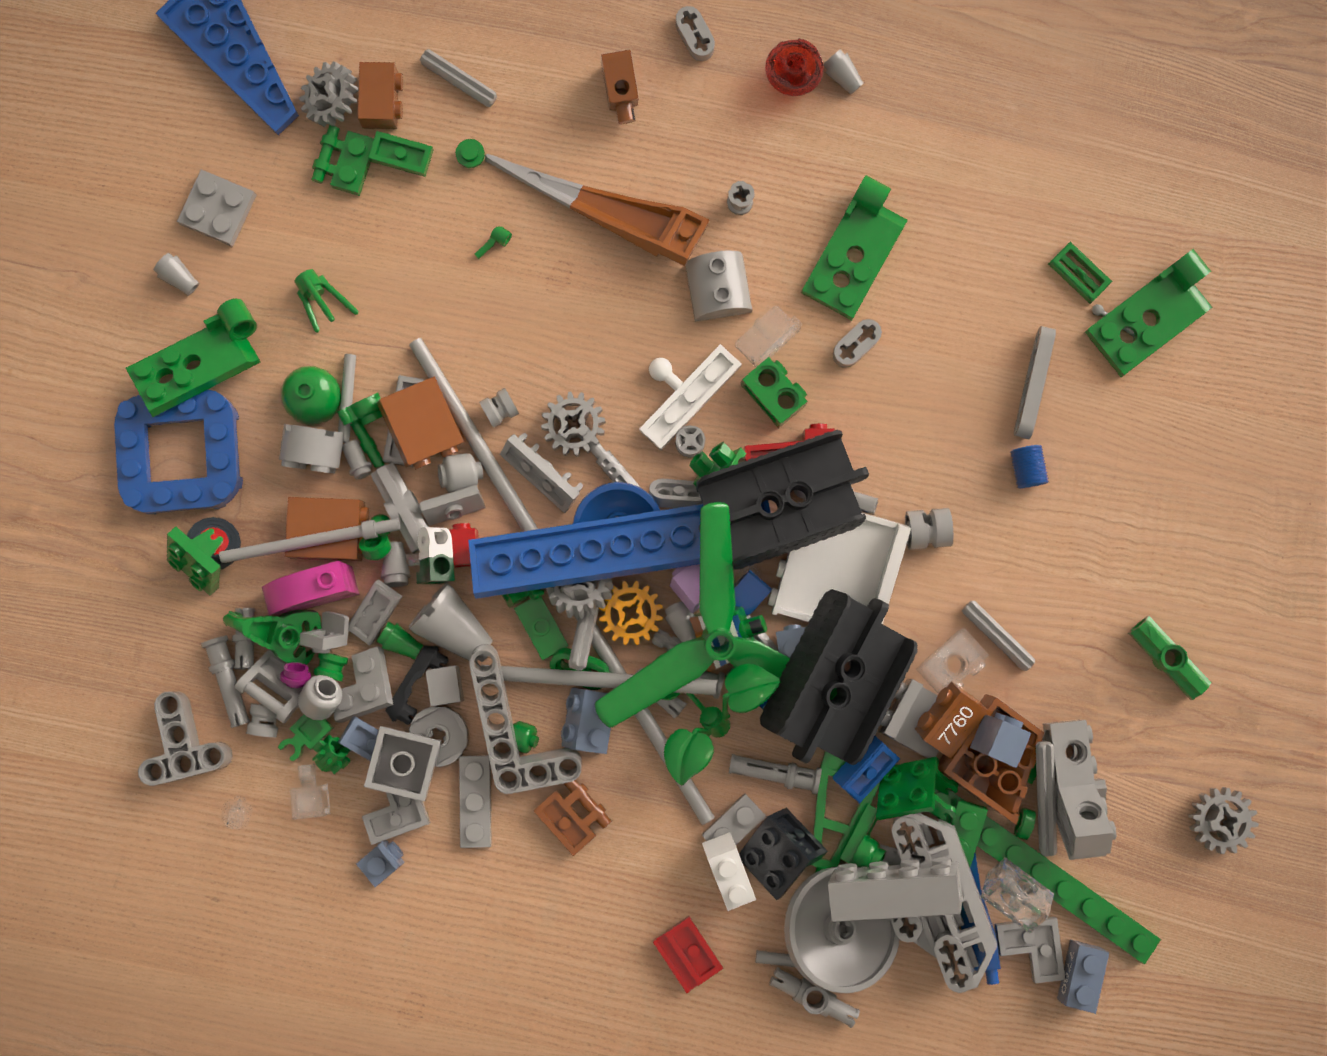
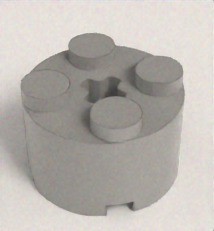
M284 424L279 460H282L281 466L306 469L307 464H311V471L335 474L336 468L340 466L344 433Z

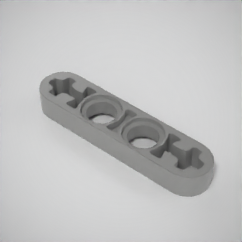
M1040 326L1037 331L1015 423L1014 436L1030 439L1033 434L1055 341L1056 329Z

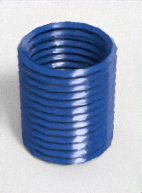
M1041 445L1025 446L1010 451L1012 466L1015 469L1014 475H1016L1017 488L1035 487L1049 482Z

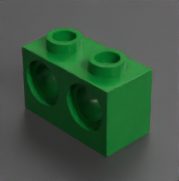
M768 357L742 379L741 386L779 429L806 406L808 401L805 397L807 394L797 382L792 384L785 376L788 372L778 360L773 362ZM762 374H770L774 378V384L768 387L760 384L758 377ZM789 396L793 400V407L789 409L782 408L778 404V398Z

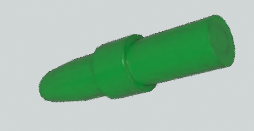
M358 419L352 422L350 425L360 441V446L364 453L368 455L373 466L376 469L384 466L385 463L377 449L378 446L373 437H370L365 426L362 425L361 420Z

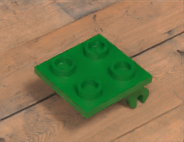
M937 757L896 764L880 781L876 818L879 821L922 812H930L943 820H947V813L952 818H955L956 808L943 802L935 794V789L946 795L949 794V788L954 793H957L958 783L948 779L938 770L939 759Z

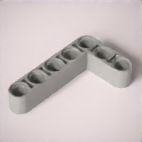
M489 644L477 646L470 658V671L496 788L504 794H513L576 780L581 773V756L577 750L562 748L520 757L498 652ZM480 654L489 655L492 659V664L483 667L477 663L476 657ZM485 684H494L499 692L489 696L483 692L482 687ZM493 713H499L504 717L505 721L501 724H493L488 716ZM499 742H505L510 746L511 750L507 753H500L494 746ZM570 759L576 763V766L571 770H565L560 766V763L563 760ZM540 765L547 772L544 775L536 776L530 769L533 766ZM511 771L517 778L512 782H507L502 779L501 774Z

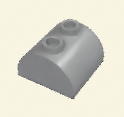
M731 250L717 251L699 255L687 261L685 266L695 322L752 313L744 258L741 252Z

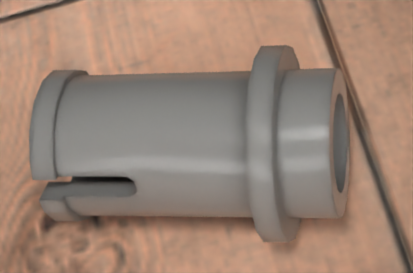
M352 440L342 445V451L351 468L349 471L350 475L359 480L372 473L370 469L372 464L366 461L359 441Z

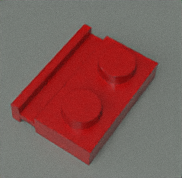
M687 916L653 940L654 945L686 993H689L693 988L701 985L724 969L690 916Z

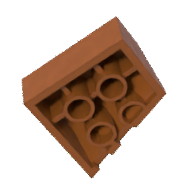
M985 694L980 702L988 710L986 715L995 717L997 712L1023 722L1024 724L1021 729L1031 733L1017 768L970 748L981 723L980 721L952 758L945 754L942 755L939 760L938 770L949 779L957 782L960 787L988 807L1017 825L1022 798H1025L1031 768H1034L1036 762V744L1042 741L1044 732L997 697Z

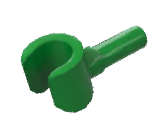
M501 226L495 227L490 235V239L474 255L480 259L496 242L505 247L511 240L512 233Z

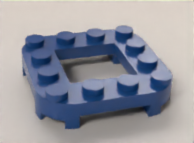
M206 390L152 417L140 395L121 402L115 417L114 429L118 490L124 504L134 510L151 515H157V513L207 508L220 509L226 507V504L236 496L243 485V477L240 476L236 423V420H239V415L232 403L220 393ZM204 421L207 477L151 482L148 428H151V425Z

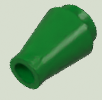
M391 622L387 623L376 641L382 645V649L413 660L416 659L423 647V644L413 638L398 623L394 625Z

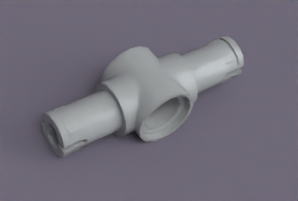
M776 968L774 971L775 977L772 976L769 982L770 986L793 996L792 1000L803 1005L805 1010L811 1014H820L824 1017L829 1015L850 1028L854 1026V1018H858L859 1009L836 999L834 993L813 985L805 978L800 980L781 970V968ZM811 991H820L822 999L819 1003L809 1004L806 1001L807 995Z

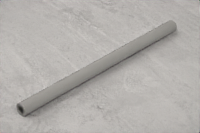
M501 666L504 681L616 688L634 675ZM695 679L674 693L717 695L718 680Z

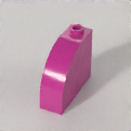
M340 561L296 572L262 586L268 614L271 616H280L283 613L294 610H306L360 595L353 567Z

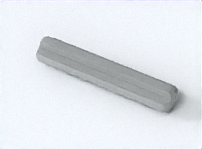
M430 49L424 51L420 58L423 66L483 105L491 107L497 98L495 91Z
M598 606L595 608L596 615L592 616L587 611L583 619L578 618L568 663L570 668L577 671H582L587 665L599 610Z
M970 601L963 608V614L1022 671H1027L1034 665L1035 659L976 601Z

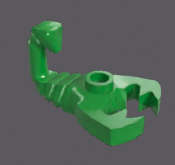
M294 610L283 613L280 616L267 615L255 618L244 617L241 613L229 611L223 617V622L226 626L236 629L254 643L270 649L276 657L287 664L302 663L307 665L315 654L311 649L306 652V648L301 645L294 653L300 643L303 621L306 632L312 631L313 628L314 630L322 628L320 616L314 610Z

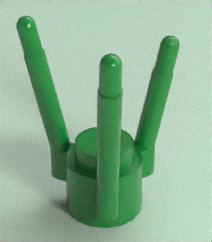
M309 269L295 278L294 283L299 289L297 295L301 299L316 333L320 329L309 300L317 302L330 322L335 320L321 298V295L324 293L323 288L329 291L353 314L357 315L359 313L343 295L328 283L324 275L318 277L313 269Z

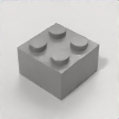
M380 726L364 787L425 802L441 741Z

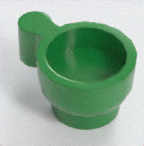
M379 393L337 411L343 426L358 419L361 420L364 426L383 417L377 401L381 399Z
M866 835L858 846L851 863L857 864V868L869 867L870 863L883 861L887 851L880 847L877 840Z

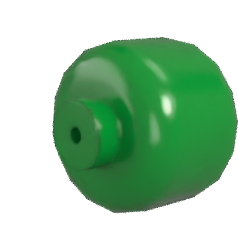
M517 721L513 724L519 752L529 753L531 748H535L539 742V737L536 736L537 728L522 721Z

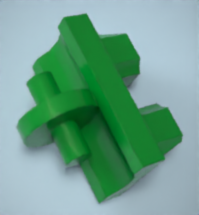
M723 441L712 448L709 454L713 459L712 461L703 451L696 454L689 464L697 474L693 484L696 486L697 480L704 475L728 468L731 465H737L739 459L745 457V451L741 447L732 451Z

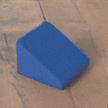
M749 570L734 583L736 607H743L746 615H750L772 591V588Z

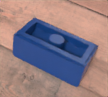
M875 735L860 762L855 765L846 762L833 776V780L859 804L900 760Z

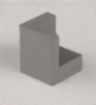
M455 665L426 671L431 706L464 701L459 666Z

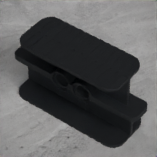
M841 430L827 432L792 446L789 445L786 448L769 452L766 455H760L757 458L740 462L737 465H731L728 468L704 475L697 480L696 490L700 494L703 505L722 502L729 506L734 570L743 569L744 567L761 563L764 560L781 556V554L798 550L801 547L818 543L821 540L835 537L838 534L852 531L865 522L866 515L862 514L851 485L867 479L869 472L867 467L853 470L841 439L843 435ZM795 490L802 491L806 496V501L796 503L791 499L790 493ZM771 500L776 503L778 510L774 513H767L762 509L761 503Z
M834 589L825 592L819 601L812 618H810L803 635L800 637L799 643L786 664L785 670L781 674L779 679L781 681L780 685L768 699L760 716L762 727L796 744L792 751V756L805 764L809 763L817 747L851 765L860 762L867 752L874 735L877 733L878 727L881 725L888 708L891 706L892 700L896 696V692L899 690L918 652L916 641L881 624L888 612V603L873 598L865 606L851 598L848 594ZM850 660L851 667L844 673V666ZM837 688L836 696L830 700L831 691Z

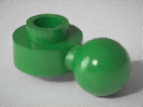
M377 514L370 520L380 522L390 520V518L383 514ZM390 532L381 533L376 538L366 540L362 537L359 542V548L364 558L368 560L384 558L391 550V543L387 536Z

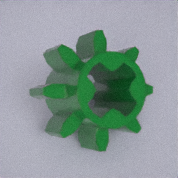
M328 735L324 740H319L313 747L317 754L312 760L315 761L316 766L322 772L331 771L335 775L340 769H344L351 762L347 757L351 750L338 743L339 737L332 738L331 735Z

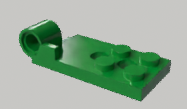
M865 175L842 220L801 291L802 294L851 321L908 221L883 207L891 188ZM850 249H858L861 251L863 259L857 263L851 262L847 257V252ZM836 274L846 275L849 279V284L843 288L837 287L833 282V277Z
M1192 249L1088 328L1085 333L1118 375L1123 377L1213 308L1195 286L1197 282L1212 271L1197 252ZM1144 312H1151L1155 315V326H1148L1144 323ZM1129 328L1134 332L1135 338L1132 343H1125L1121 340L1120 331L1122 329Z
M235 298L225 301L219 306L216 315L203 321L206 328L126 367L130 378L152 417L261 363L247 339L256 331L257 323L243 300ZM200 361V365L192 370L186 369L190 362ZM164 375H173L171 381L159 383Z

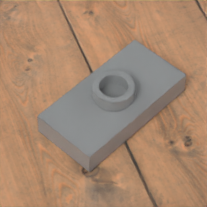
M473 485L420 502V507L430 526L449 519L455 520L465 514L484 509L485 504L477 485Z
M378 579L373 583L349 622L348 631L370 646L375 642L403 596Z

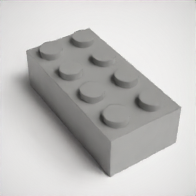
M941 857L932 859V863L920 864L919 860L910 859L901 861V865L888 866V862L884 861L873 862L869 864V867L857 868V864L853 863L839 865L838 869H834L828 882L832 922L961 914L963 898L959 862H951V858Z

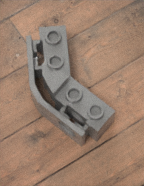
M1080 719L1043 723L1044 736L1042 741H1050L1054 746L1056 822L1069 860L1106 856L1111 853L1112 840H1116L1117 834L1114 822L1109 821L1107 817L1106 782L1104 779H1094V774L1097 773V762L1095 757L1091 756L1090 743H1093L1091 726L1087 725L1086 720ZM1071 744L1074 751L1072 757L1068 759L1065 751L1067 746Z

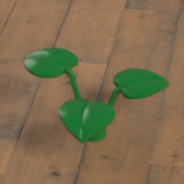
M742 664L737 666L726 677L725 687L728 693L723 695L722 711L715 706L705 707L694 694L686 693L702 711L700 723L704 728H694L692 733L686 729H678L667 739L664 748L666 767L679 785L683 786L691 777L701 772L711 761L714 746L709 736L720 738L728 733L730 729L728 705L736 713H747L756 709L776 691L781 683L779 678L758 665ZM673 692L661 700L675 699L680 693Z

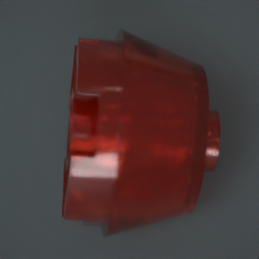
M798 38V40L782 41L775 46L767 57L765 71L768 81L777 91L785 96L796 97L805 95L817 87L822 79L824 66L817 48L809 41Z

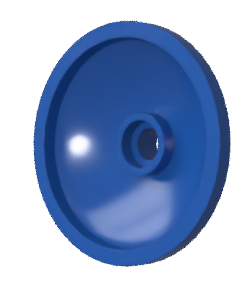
M613 482L595 488L582 499L576 509L573 524L660 511V508L654 498L642 488L630 483Z

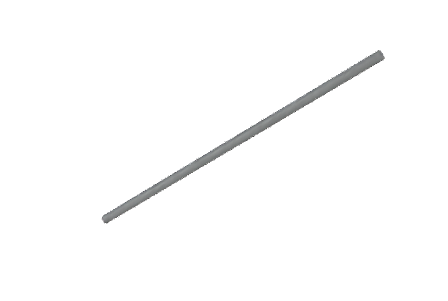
M422 338L411 342L409 347L428 378L435 376L455 422L521 530L530 531L538 529ZM574 613V617L577 621L579 618V614ZM595 624L591 644L596 653L607 664L610 673L627 674L601 630ZM647 707L635 714L666 765L664 748L667 738ZM691 778L683 786L677 783L702 825L715 818Z

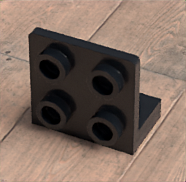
M786 807L767 816L740 851L739 856L744 866L776 900H779L805 868L821 860L828 850Z

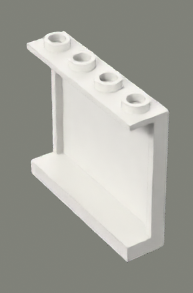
M865 514V522L854 530L789 552L786 560H780L776 576L780 577L781 580L778 589L772 588L768 605L773 606L772 614L777 615L779 613L809 622L825 592L831 589L846 593L865 606L873 598L880 599L889 604L911 528L908 525Z

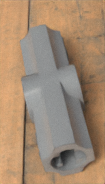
M394 463L384 465L373 472L371 476L385 501L384 506L391 519H399L400 531L411 552L415 553L420 551L417 542L420 529L429 526L421 514V507L411 490H408Z

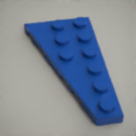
M169 0L155 13L277 135L282 133L299 116L242 0Z

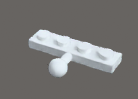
M720 344L683 383L672 373V365L667 359H654L649 366L651 377L656 381H665L675 392L643 424L639 431L656 447L662 450L742 364Z

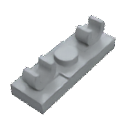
M526 433L521 434L519 438L513 434L506 441L499 455L562 512L566 513L579 496L583 484L580 482L576 487H572L567 482L572 475L571 473H565L561 477L549 461L536 453L539 448L537 443L531 448L524 443L528 437Z

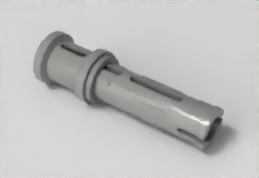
M225 635L202 642L201 646L206 648L211 664L208 667L209 672L216 675L231 723L230 726L234 728L249 723L250 719H248L241 693L235 689L237 683L233 671L235 659H231L226 643L228 636Z
M732 754L729 767L730 774L734 773L783 783L787 789L792 790L795 787L810 790L814 795L818 793L822 771L819 767L815 770L798 767L797 763L794 762L786 766L736 756L735 754Z

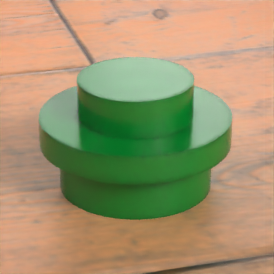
M475 139L463 140L458 144L455 152L457 161L465 168L479 166L485 157L482 144Z

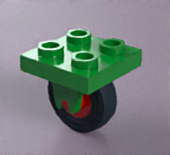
M216 517L205 518L196 522L187 535L175 526L167 533V562L174 570L178 572L182 570L190 577L189 582L195 589L200 592L204 590L211 596L219 588L220 570L234 562L221 563L219 552L240 548L239 533L233 524Z

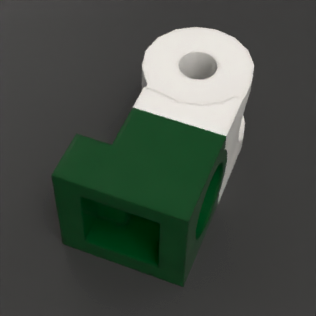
M422 527L417 541L420 550V571L416 572V583L441 585L455 581L450 531L447 528Z

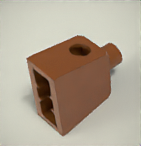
M631 50L601 54L602 72L609 109L616 110L619 124L635 122L633 107L638 106L639 98ZM624 89L627 93L620 95L617 93V90Z

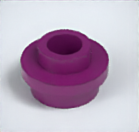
M288 663L280 673V680L290 688H301L311 679V673L305 664Z

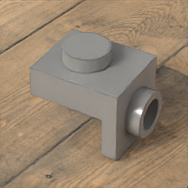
M331 611L323 612L322 628L300 633V645L311 647L312 652L329 653L332 648L346 646L349 617Z

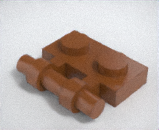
M577 780L564 783L571 792L565 799L556 790L533 810L572 856H575L596 837V834L589 827L594 821L603 829L612 822L606 815V809L601 803L598 805L586 792L588 788L583 783L579 784ZM576 800L589 813L583 819L571 807Z

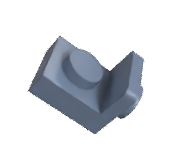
M384 840L356 865L372 885L376 887L405 863L401 858L404 854L393 841L389 843L387 840Z

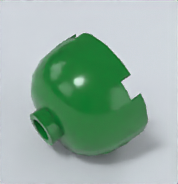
M302 366L293 370L284 379L281 387V402L286 412L299 423L308 426L322 422L325 423L331 420L340 408V387L338 381L328 371L316 366Z

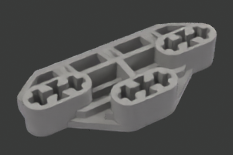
M921 813L896 817L892 826V836L897 847L893 865H901V861L910 860L912 857L913 848L911 843H908L909 837L906 830H900L902 822H906L907 826H913L911 839L913 843L916 841L915 850L918 856L924 855L920 864L932 863V859L941 857L951 858V862H959L962 903L969 923L974 922L975 926L960 930L959 926L964 925L961 914L907 917L909 923L914 924L913 930H910L907 925L903 926L905 918H890L894 932L901 941L907 943L914 942L937 958L945 983L949 989L957 993L978 987L997 948V941L954 825L941 819L936 821ZM929 826L937 829L939 840H945V844L930 848L929 845L934 844V839ZM945 940H948L951 945L954 944L953 955L955 960H958L957 966L960 973L965 974L964 979L954 975L955 964L953 959H950L951 953L948 946H943ZM974 944L978 945L981 952L984 953L985 951L986 953L980 966L972 947Z

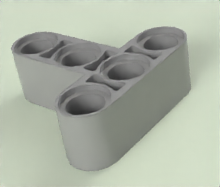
M179 691L163 692L156 698L154 708L165 755L147 759L140 765L138 776L144 784L148 786L165 784L219 770L230 764L233 755L231 748L226 743L214 742L200 745L189 698L184 693ZM171 697H174L178 703L177 710L174 713H171L167 708V702ZM178 726L184 730V739L181 742L176 741L174 738V731ZM213 748L218 749L221 753V759L218 764H214L210 759V752ZM184 756L191 760V768L188 772L181 768L180 762ZM155 763L162 769L159 779H155L151 773L152 766Z

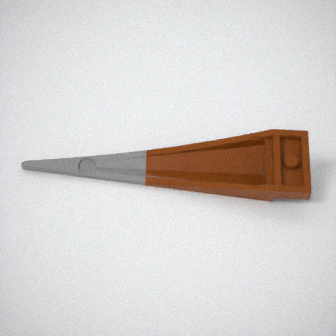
M485 154V161L652 255L658 257L660 254L683 266L686 265L709 223V219L684 207L599 190L547 175L490 154Z

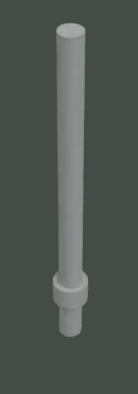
M398 518L380 522L369 520L361 522L359 526L220 551L219 557L221 563H227L364 537L366 540L376 538L381 533L401 530Z

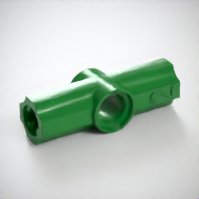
M1146 616L1131 628L1128 634L1152 658L1154 666L1164 671L1190 700H1194L1202 695L1209 688L1212 682L1188 658L1186 650L1180 645L1175 644L1150 616ZM1168 650L1172 651L1175 656V661L1171 666L1165 661V653Z

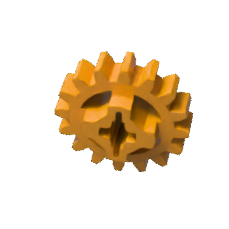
M623 581V589L618 590L617 587L613 586L612 591L614 594L611 599L606 600L608 603L604 609L599 608L605 612V616L600 617L599 621L608 623V626L603 631L605 633L613 631V641L623 637V645L627 646L629 639H634L635 644L639 645V638L642 636L646 640H650L648 633L650 630L658 632L659 629L654 623L655 621H663V617L656 615V611L663 609V606L661 604L655 605L654 603L658 598L657 593L651 596L648 595L650 586L647 585L641 590L639 589L638 581H635L633 588H629L627 582ZM625 594H637L634 597V599L630 601L623 602L622 600L618 599L620 596ZM646 600L651 608V619L643 614L642 606ZM639 601L636 609L639 617L637 619L631 618L623 625L626 617L625 612H623L624 608L631 609ZM612 608L619 613L620 620L616 626L611 619ZM640 625L644 628L637 633H625L629 626Z

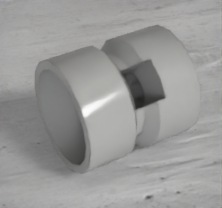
M949 508L932 509L929 514H926L924 510L906 512L905 525L911 528L907 541L909 550L925 549L929 544H932L934 548L951 547L953 545V521Z

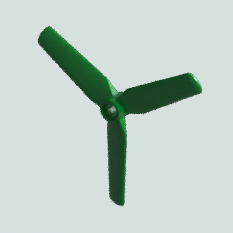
M713 502L704 505L700 510L699 611L705 624L701 637L677 644L596 701V713L607 727L613 728L699 678L715 660L722 661L727 659L735 668L742 664L758 665L779 679L783 670H785L786 664L790 660L789 657L759 641L733 636L730 631L736 602L728 504ZM718 636L726 637L723 645L719 647L711 645L714 638ZM837 688L831 691L830 700L836 696Z

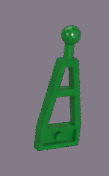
M824 751L820 765L822 771L816 795L813 836L822 844L823 828L843 833L830 860L822 858L812 864V866L816 867L815 873L826 868L838 867L841 861L840 857L867 805L871 804L880 784L879 782L862 802L858 804L848 824L825 818L828 775L834 776L846 763L844 760Z

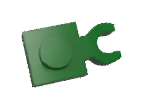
M303 714L289 728L295 736L283 740L278 748L284 750L289 744L293 745L295 753L289 759L295 761L302 756L305 745L310 750H313L318 741L323 740L334 727L326 719L313 720Z

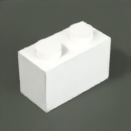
M729 832L703 842L704 851L727 910L729 911L755 901L754 892L731 833Z

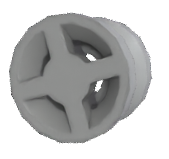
M684 426L676 435V449L684 457H694L704 449V433L696 426Z

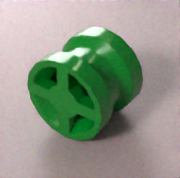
M319 653V665L314 668L313 674L316 676L325 675L336 681H343V666L348 663L349 658L332 653Z

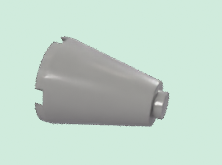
M445 583L432 596V600L420 610L409 625V629L414 634L470 661L473 650L481 644L491 645L493 641L454 588L448 583ZM480 654L476 657V661L480 660L483 662L489 655Z

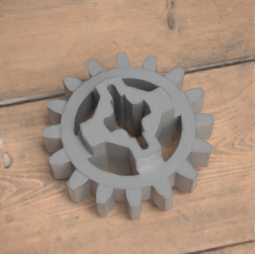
M334 61L331 65L323 62L322 70L315 67V75L313 77L310 75L306 76L309 83L301 87L305 91V95L299 98L300 101L305 103L301 110L307 113L306 117L323 127L326 124L332 127L335 126L336 119L343 122V114L345 112L352 113L349 107L350 104L357 103V99L353 97V94L359 91V88L353 85L357 78L351 75V70Z
M570 391L567 395L568 399L564 400L560 395H557L558 404L554 405L550 402L547 404L551 412L542 414V417L548 423L542 424L541 428L544 431L550 432L544 438L546 442L554 440L553 450L556 451L561 446L563 447V455L567 456L569 450H573L575 456L578 457L580 449L590 453L588 445L590 442L596 445L599 444L596 436L605 434V431L599 428V425L605 424L606 421L605 418L598 417L602 412L601 406L593 408L594 398H590L586 402L584 401V393L581 392L578 398H574ZM568 406H578L576 410L564 409ZM589 414L593 418L592 431L586 426ZM555 418L561 422V429L558 431V434L554 430ZM569 419L571 421L579 419L578 423L580 427L578 429L572 427L569 430V425L567 421ZM581 436L584 439L578 443H569L571 438H579Z
M608 578L569 584L563 587L547 588L550 602L552 605H556L558 613L566 610L569 618L574 613H578L580 619H583L585 612L589 611L594 616L596 615L595 608L597 606L602 609L605 608L604 599H611L610 590L613 589L612 579ZM599 581V587H598V589L596 590V589H595V588L597 587V583H596V582Z
M1222 787L1220 792L1217 788H1210V796L1204 793L1199 794L1202 800L1201 804L1192 803V806L1197 810L1196 814L1188 815L1189 818L1196 822V824L1189 827L1190 830L1199 832L1195 840L1201 843L1206 841V849L1212 851L1216 847V852L1220 854H1225L1226 848L1231 853H1237L1236 845L1247 848L1246 837L1255 838V835L1250 831L1251 827H1258L1259 823L1251 820V817L1258 814L1257 811L1247 808L1252 801L1246 798L1240 800L1242 792L1234 790L1231 793L1230 788ZM1225 800L1233 803L1238 809H1230L1229 804ZM1223 815L1227 816V820L1223 821L1222 826L1220 825V821L1224 819ZM1209 831H1216L1222 841L1212 837Z

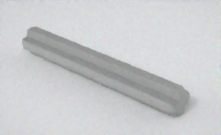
M1041 741L1036 744L1039 851L1043 856L1047 857L1054 856L1057 853L1055 761L1053 744L1050 741Z

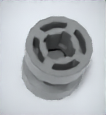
M505 388L498 391L492 399L485 398L479 402L493 428L500 425L506 417L512 418L519 414Z
M251 703L249 713L252 715V719L247 725L246 734L277 737V715L262 704ZM259 720L268 721V723H261Z

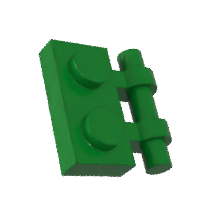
M329 125L327 133L322 135L320 141L322 148L318 159L314 160L312 166L314 172L311 180L322 184L325 174L333 176L330 183L332 188L360 196L371 163L368 156L374 138L347 131L345 140H338L340 128ZM333 150L341 152L337 165L329 163Z

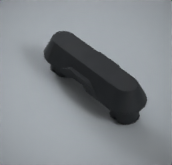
M424 645L393 696V705L385 709L392 722H396L398 719L406 725L411 724L413 719L409 715L415 717L417 709L408 705L407 702L412 693L414 682L422 677L426 669L443 668L440 663L446 665L449 661L448 656L446 657L438 652V646Z

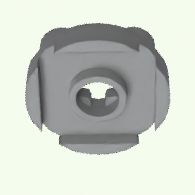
M434 706L426 708L413 718L412 724L409 727V733L428 738L434 735L432 731L434 728H437L439 731H445L446 736L443 737L444 743L440 745L435 764L436 767L446 766L455 762L462 756L468 746L469 732L466 722L459 713L449 707Z

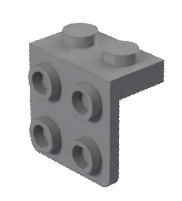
M907 679L905 683H901L899 690L896 692V701L892 709L887 710L881 723L880 733L926 758L936 757L939 750L925 742L915 728L921 715L929 711L936 702L937 695L923 688V684L913 679Z

